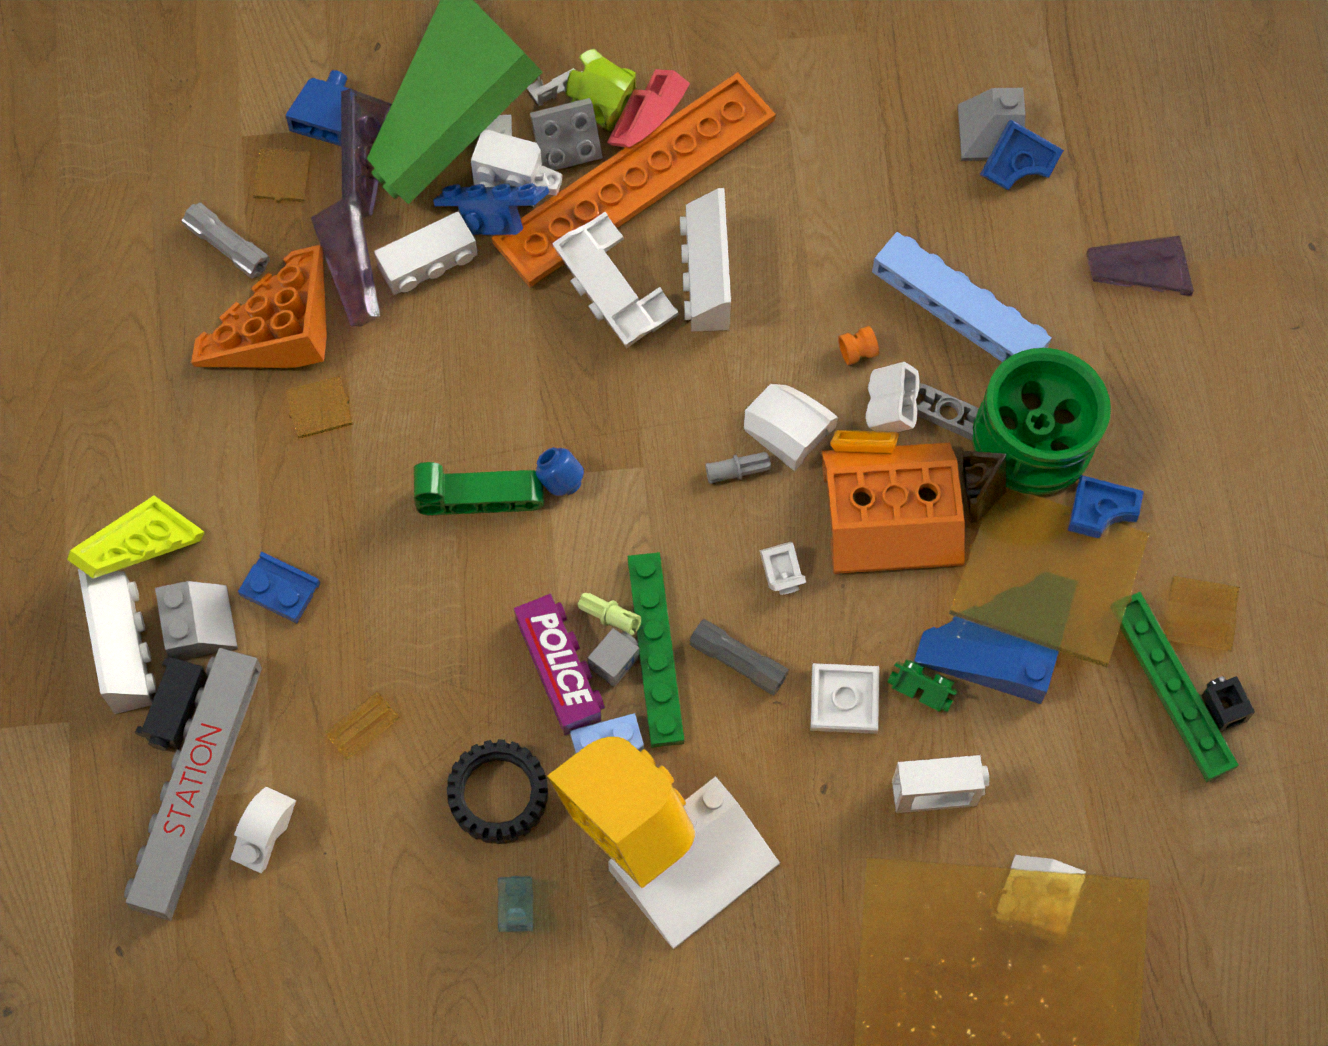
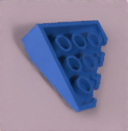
M1045 573L1034 578L1033 583L1020 589L1013 588L995 597L993 602L979 609L974 607L953 617V621L937 629L934 626L924 631L914 662L944 674L1041 704L1052 677L1077 583Z

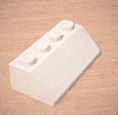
M718 188L686 204V217H680V236L686 235L687 244L681 245L682 263H688V273H683V292L689 291L690 301H684L685 320H691V331L729 330L731 293L724 188Z
M78 569L101 696L114 714L151 706L153 702L152 694L157 692L153 673L148 674L146 663L151 662V655L147 642L142 643L140 632L145 631V624L141 611L136 612L134 602L139 601L136 582H130L123 571H114L93 579Z

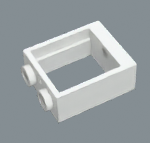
M980 755L898 762L892 779L896 813L977 806L981 796L985 795V786H989L988 767L982 766Z

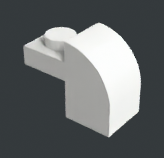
M268 787L262 789L249 803L239 821L234 834L237 836L231 860L262 873L267 868L275 840L288 827L296 800Z

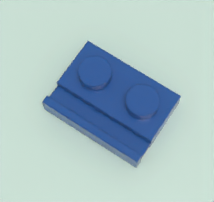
M261 552L260 558L256 565L254 564L238 593L241 597L297 624L311 601L315 589L321 583L318 578Z

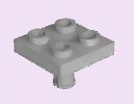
M590 98L530 113L535 141L541 150L542 166L558 170L603 158L593 104Z

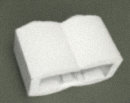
M901 362L872 371L868 384L871 399L866 411V422L870 429L883 432H901L915 427L917 421L916 398L920 384L918 370L906 362Z

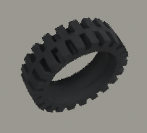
M498 739L495 743L487 740L484 741V745H473L471 751L468 753L464 751L460 755V760L458 762L455 761L452 766V772L447 780V799L455 821L471 837L475 839L480 838L486 843L491 844V841H496L497 844H505L506 840L513 842L518 840V837L521 835L526 836L531 832L533 826L536 827L541 816L544 815L546 810L548 783L544 769L537 757L531 754L530 750L526 747L521 748L518 743L513 741L509 744L502 739ZM495 760L511 762L520 767L529 778L531 785L530 801L524 811L513 820L502 823L485 822L476 817L466 805L464 797L466 782L472 772L482 764Z

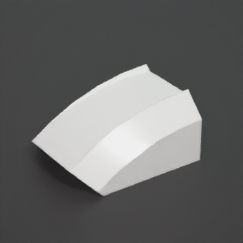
M770 384L745 410L744 430L795 471L803 463L804 458L822 439L836 428L838 417L814 399L790 386Z

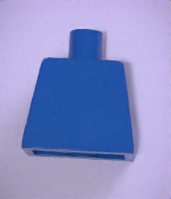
M332 70L327 81L316 78L309 79L286 113L289 131L344 147L354 107L352 92L349 88L344 87L348 79L347 76L340 71Z

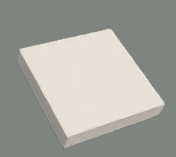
M813 663L810 731L877 734L879 666Z

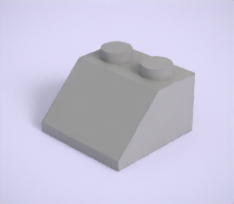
M186 581L155 588L164 646L169 657L186 660L217 653L219 648L226 650L238 648L226 585Z

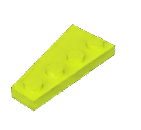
M152 496L71 549L67 560L94 579L202 541L204 531L159 498Z

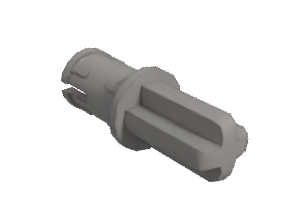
M766 452L739 458L737 455H733L732 459L706 463L705 469L708 482L712 484L733 478L742 480L744 475L767 471L771 469V462Z

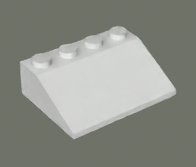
M716 776L685 800L686 805L684 809L694 826L695 838L692 846L681 859L644 888H641L612 859L608 861L611 874L673 950L780 865V862L738 802Z

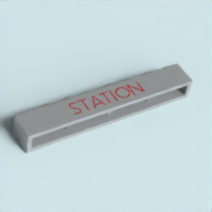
M219 648L216 657H211L206 669L207 682L204 688L201 687L198 690L195 698L196 712L193 719H188L184 728L183 737L186 738L182 750H177L173 757L172 769L174 772L170 782L166 781L162 787L160 794L162 804L158 814L154 813L151 817L148 827V833L151 834L147 845H143L138 852L136 865L139 867L135 878H130L125 888L124 898H127L125 903L134 911L168 921L172 920L262 670L258 659L255 657Z

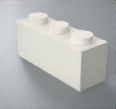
M459 211L374 251L377 266L393 295L411 291L417 284L429 278H438L446 270L456 265H465L478 255L476 240Z

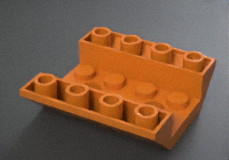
M950 442L895 446L892 453L821 451L824 483H827L832 530L830 546L833 574L964 565L965 520L958 463ZM923 488H929L936 493L937 497L933 501H924L920 498L918 492ZM863 492L870 496L871 502L868 505L861 506L855 503L853 496L856 493Z

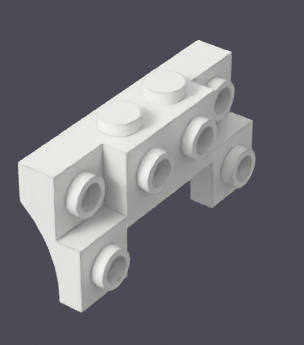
M604 212L587 224L566 233L552 243V245L572 272L574 278L570 282L580 296L586 293L592 301V304L588 307L598 321L604 318L627 349L649 332H655L679 315V313L660 287L639 300L638 296L606 254L608 250L624 240V237L609 219L607 213Z

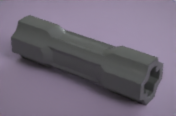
M706 619L699 623L689 640L690 646L731 667L773 696L778 692L788 675L789 669L769 657L760 655L730 637L724 630Z

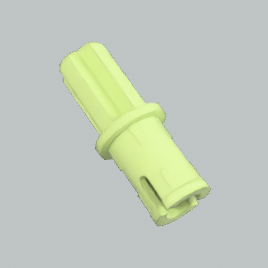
M583 593L578 602L579 609L599 618L605 626L610 624L630 635H634V631L637 632L640 627L641 616L623 609L614 600L607 602L590 593Z

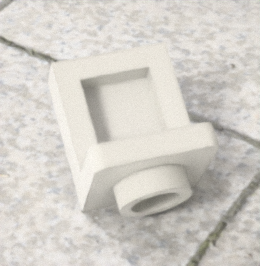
M792 542L759 550L771 590L779 591L780 595L798 591V585L806 583L805 576L801 574Z

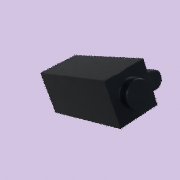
M170 657V659L165 658L162 663L166 670L143 727L137 726L135 734L149 741L148 745L162 751H167L168 747L179 750L184 738L183 732L186 722L189 718H192L196 708L195 698L197 692L201 687H204L208 677L202 666Z

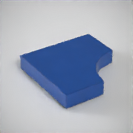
M1009 120L980 176L1005 190H1009L1016 180L1026 175L1037 174L1049 178L1064 150L1015 121Z
M1080 475L1068 531L1100 539L1103 531L1114 523L1122 521L1137 522L1144 491Z

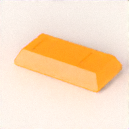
M837 430L833 435L830 445L835 452L892 453L898 441L899 433Z

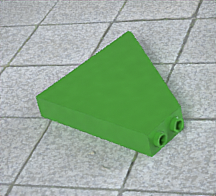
M440 0L367 157V160L375 168L371 173L383 184L382 187L395 200L400 196L409 204L543 73L474 0Z

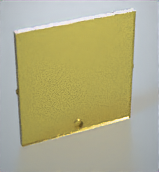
M1006 487V493L984 515L975 542L969 547L971 553L949 614L1107 668L1127 604L1132 601L1130 594L1150 533L1120 523H1114L1107 527L1100 539L1068 531L1072 507L1035 495L1020 493Z

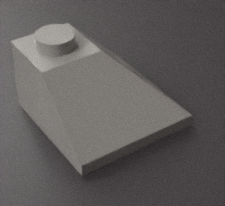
M992 88L958 104L961 161H987L1009 120H1013L1025 127L1023 88Z

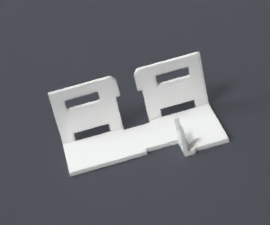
M574 68L552 79L551 82L543 85L542 80L538 77L535 83L527 87L538 106L543 105L544 102L552 98H556L557 94L562 91L566 93L568 76L570 71L575 70Z

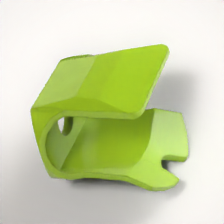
M595 49L587 50L579 56V59L585 65L584 71L572 70L569 73L566 95L573 98L571 102L590 98L593 104L596 123L600 124L604 130L613 131L633 90L636 89V72L631 69L618 67L604 58Z

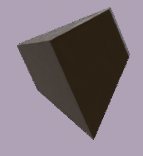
M963 451V476L971 523L978 522L1006 493L1007 454Z

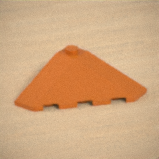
M321 245L291 251L283 259L286 266L277 275L272 276L268 272L251 288L254 295L245 304L240 305L238 302H235L219 317L222 325L217 327L210 335L205 331L195 339L191 360L194 367L297 368L324 362L327 330L323 248Z

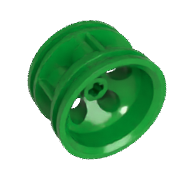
M1033 348L1018 352L1002 362L989 381L984 399L973 423L972 442L974 451L1007 454L1006 487L1011 490L1030 495H1045L1061 491L1074 484L1080 475H1083L1108 427L1111 403L1107 388L1097 372L1089 364L1073 354L1053 348ZM1027 393L1036 395L1040 399L1041 406L1034 410L1027 408L1022 401L1021 395ZM1060 409L1068 410L1075 417V420L1068 424H1060L1056 422L1054 412ZM1000 416L1010 417L1015 422L1016 429H1007ZM1054 443H1063L1069 449L1053 451L1050 446Z

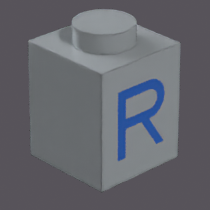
M612 628L588 657L589 669L615 688L639 659L638 642L627 632L619 633Z

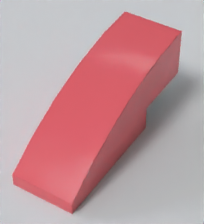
M655 69L645 90H633L607 143L611 146L631 147L644 139L671 114L682 99L690 83L674 70Z

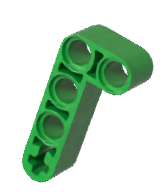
M434 462L419 463L413 468L414 501L417 512L422 515L535 511L544 506L543 484L537 478L535 470L444 474L443 466Z

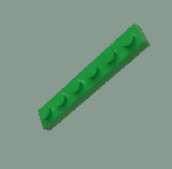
M660 552L629 555L627 560L634 614L641 616V624L637 630V640L651 748L684 744L685 740Z
M1141 591L1111 604L1109 609L1205 781L1209 782L1235 770L1239 764Z

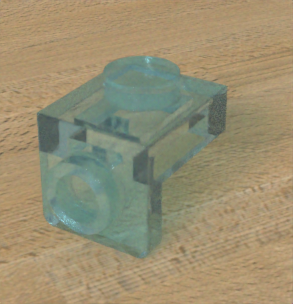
M499 877L498 932L533 931L534 896L532 877Z

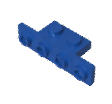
M534 183L524 184L520 187H510V184H500L495 187H485L484 184L460 187L459 184H453L443 188L442 193L433 199L435 206H458L460 214L472 235H517L523 230L517 206L535 205L550 192L548 186H536Z

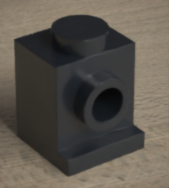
M1224 676L1218 677L1206 684L1207 688L1201 696L1220 732L1248 722L1255 713L1237 676L1228 680ZM1220 700L1226 701L1229 708L1224 709Z

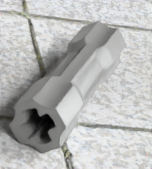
M199 202L198 204H192L186 210L182 224L200 239L208 241L231 259L233 264L243 273L253 279L254 277H259L266 270L270 261L269 256L252 242L245 241L223 224L217 215Z

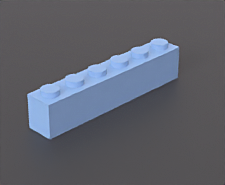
M896 232L874 258L872 273L1001 362L1027 349L1049 347L1052 337L1047 334L1044 328L1037 324H1031L1015 308L1005 306L996 300L990 291L980 289L971 283L964 273L960 271L955 272L945 265L939 256L929 254L920 248L913 238L904 237L899 232Z

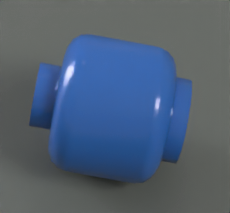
M553 447L539 456L536 463V476L552 495H570L580 488L584 468L568 449Z

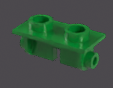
M906 659L904 663L900 661L895 663L894 666L900 668L899 673L892 671L887 683L893 685L891 689L914 698L919 687L924 690L919 702L938 712L941 710L948 712L953 700L947 698L949 693L956 695L959 691L952 687L954 684L952 680L939 674L932 678L922 673L923 666L909 659Z

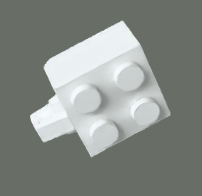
M487 129L480 134L471 158L474 185L484 184L485 187H495L500 184H510V187H520L524 184L534 183L536 186H548L549 195L557 196L562 183V174L542 166L541 150L537 143Z

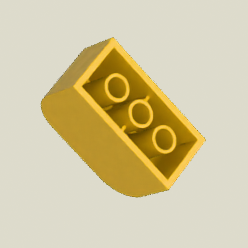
M605 737L593 741L547 775L572 820L641 888H644L681 859L693 844L695 829L684 809L686 805L684 798L672 786V783H674L673 777L664 766L661 765L657 768L654 759L645 749L639 751L624 738Z

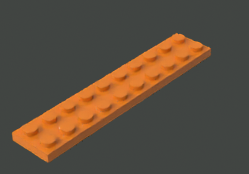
M737 72L661 123L644 139L631 147L624 148L560 191L557 196L554 195L520 218L523 230L517 235H495L492 237V243L530 288L565 264L552 245L563 235L587 224L604 212L607 213L616 228L620 227L775 121L776 114Z

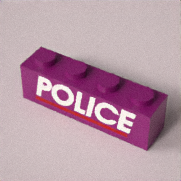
M548 594L515 607V620L564 736L570 734V730L601 722V710L605 706L599 691L595 690L592 692L588 680L592 679V675L585 660L580 662L575 652L580 647L574 632L567 633L563 622L567 621V616L561 602L555 604L552 595Z

